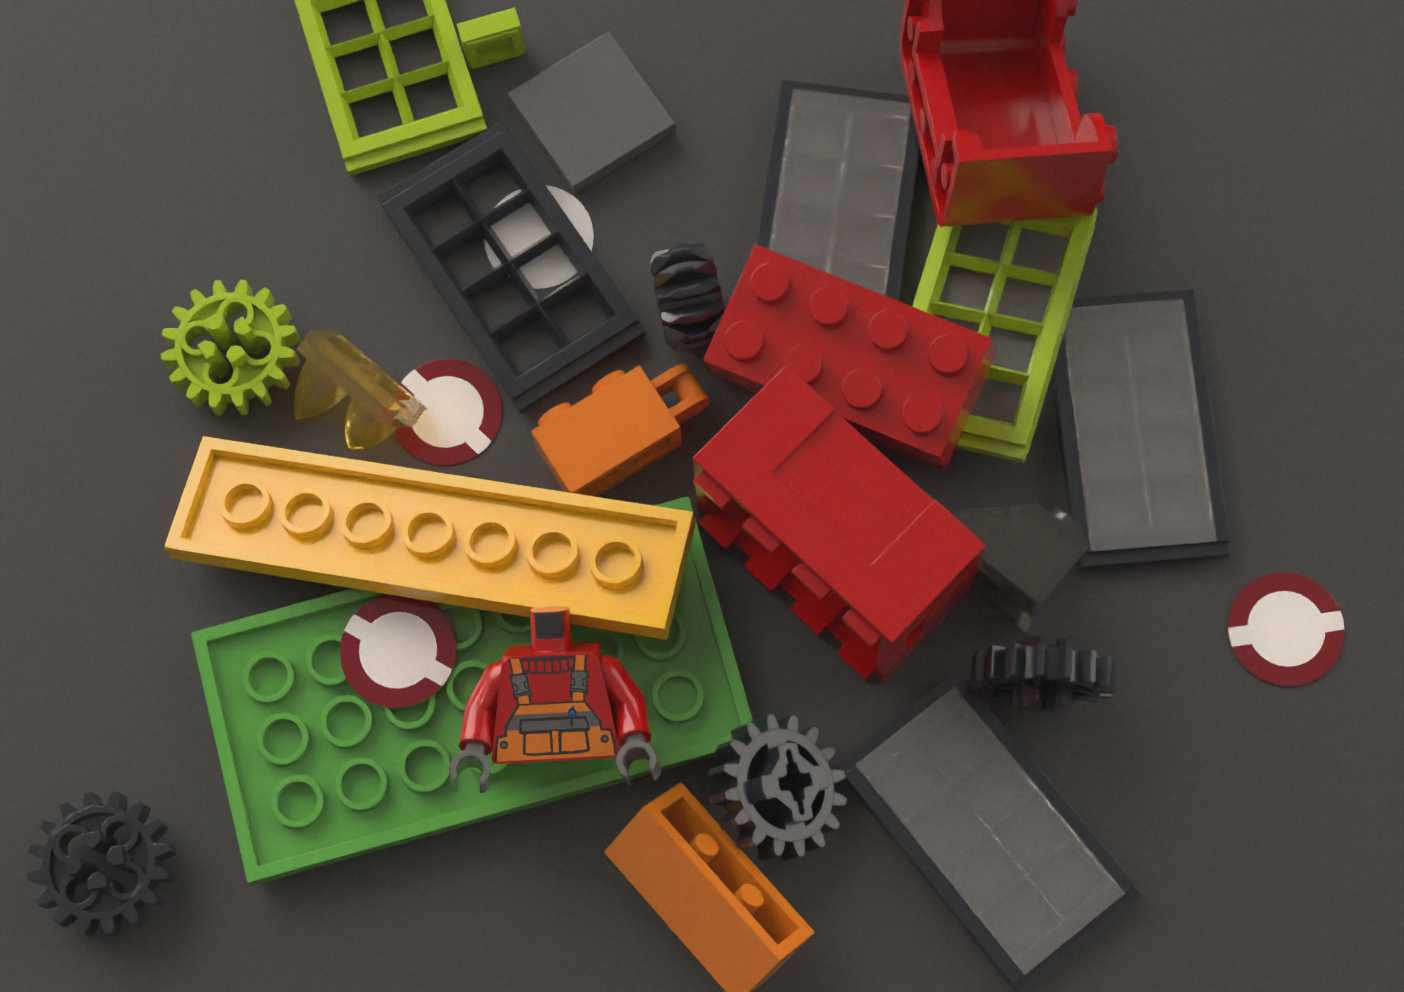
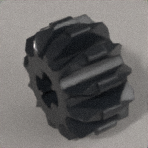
M685 242L668 246L666 250L654 252L649 262L650 273L666 343L674 351L688 348L692 351L709 347L725 312L721 285L711 250L703 242L689 245Z

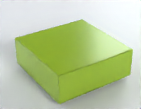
M515 7L457 24L469 69L480 68L527 53Z

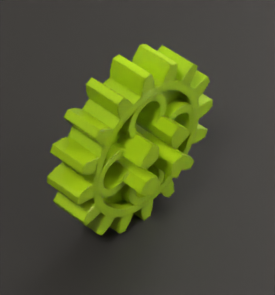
M242 279L238 282L235 291L230 293L227 292L221 280L214 281L213 296L205 298L196 289L191 291V298L195 306L189 311L175 306L172 312L180 322L179 327L165 328L162 331V336L166 342L174 347L161 353V359L167 368L175 370L169 376L173 385L178 391L188 389L186 397L196 408L209 399V407L218 416L223 415L228 403H234L242 416L248 414L249 400L257 397L266 406L272 404L271 396L267 390L273 384L287 389L290 383L282 372L283 367H297L300 363L296 352L288 348L299 343L301 340L295 326L287 325L292 320V316L284 304L274 306L276 300L271 291L265 287L253 297V291L247 280ZM238 312L247 313L246 319L242 316L235 320L234 332L246 351L257 355L264 351L262 346H269L271 350L265 358L255 360L244 351L242 346H234L236 339L229 327V321L234 314ZM209 336L217 342L221 349L228 350L226 357L233 368V375L228 382L224 384L215 383L216 376L218 375L219 378H222L228 373L229 369L227 361L215 343L204 340L197 345L199 349H192V344L198 337Z

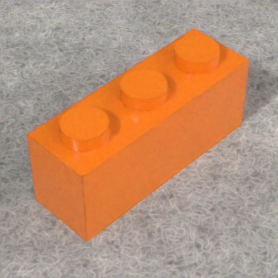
M682 782L643 806L604 851L625 878L636 888L726 992H753L773 976L815 933L748 856L736 847V843L720 828L715 819Z

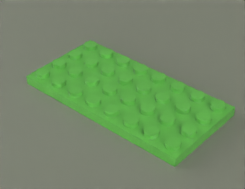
M689 496L654 505L693 512ZM697 523L667 640L571 624L572 643L600 642L603 655L619 659L643 692L651 731V741L648 744L657 755L661 771L719 756L715 750L718 745L733 740L731 730L752 722L753 718ZM351 588L191 632L247 883L254 886L624 782L616 765V758L492 764L491 751L486 756L490 763L491 784L486 792L480 793L482 772L474 767L462 770L458 776L457 790H454L452 787L449 766L452 758L461 752L459 740L465 705L486 667L496 661H501L507 647L532 645L530 617L432 602L446 615L453 628L456 639L455 663L447 681L433 696L421 703L401 708L380 706L360 696L347 681L340 661L342 635L352 616L371 600L388 594ZM637 759L630 765L628 774L631 780L651 775L649 760Z

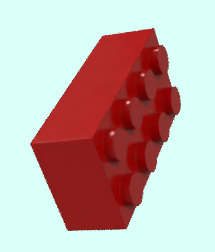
M755 244L703 361L714 376L754 393H758L787 365L831 404L835 411L866 439L945 471L996 355L993 340L990 337Z

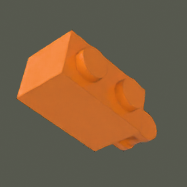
M686 363L674 366L651 381L639 365L626 374L623 370H617L606 375L593 386V394L573 406L566 402L553 407L539 419V426L533 429L531 433L537 451L564 492L598 497L682 446L679 425L704 410L711 400ZM674 390L681 402L668 409L661 397Z

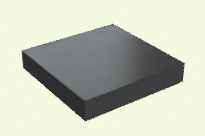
M609 31L507 93L509 102L574 195L676 132L675 122Z

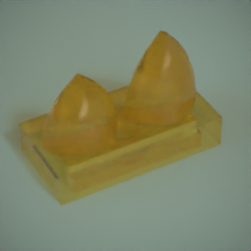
M310 329L296 349L307 359L299 374L295 389V418L301 420L322 414L338 404L347 394L350 395L352 400L348 406L345 420L347 447L350 449L374 446L389 437L396 428H412L427 409V407L338 331Z

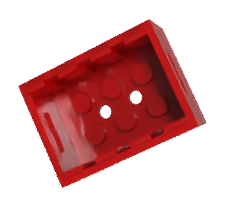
M787 365L692 458L697 509L704 516L697 523L698 526L724 550L733 543L746 555L749 560L743 565V568L770 593L779 586L796 602L790 608V612L817 637L824 630L831 634L843 646L837 652V655L863 680L874 674L883 683L971 590L986 544L936 499L933 500Z

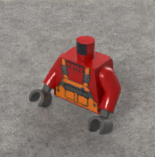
M548 606L529 610L532 645L507 647L501 661H496L486 667L465 705L459 740L461 752L452 758L449 766L451 785L454 790L458 788V776L461 771L470 767L477 768L482 772L480 793H484L489 789L491 771L490 763L486 756L491 751L492 764L616 758L618 770L624 782L630 786L631 778L628 774L630 765L637 759H647L650 761V770L654 780L658 779L661 775V765L654 749L648 744L651 741V731L645 696L620 660L612 656L603 655L600 642L572 643L569 607Z

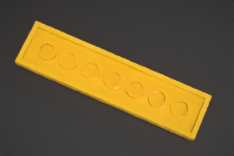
M203 436L164 548L170 558L524 617H530L529 610L534 608L565 606L570 608V624L667 640L696 523L694 513L691 511Z

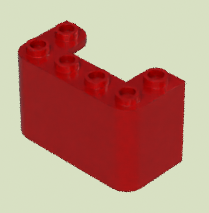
M1077 0L905 1L900 28V59L934 212L940 227L1090 216L1095 209L1096 203L1103 202L1105 196V175L1109 164H1114L1117 160L1118 138L1115 127L1113 125H1106L1104 117L1100 113H1088L1080 116L1077 105L1079 92L1077 73L1074 67L1067 68L1064 57L1066 46L1065 25L1067 17L1074 16L1076 13Z

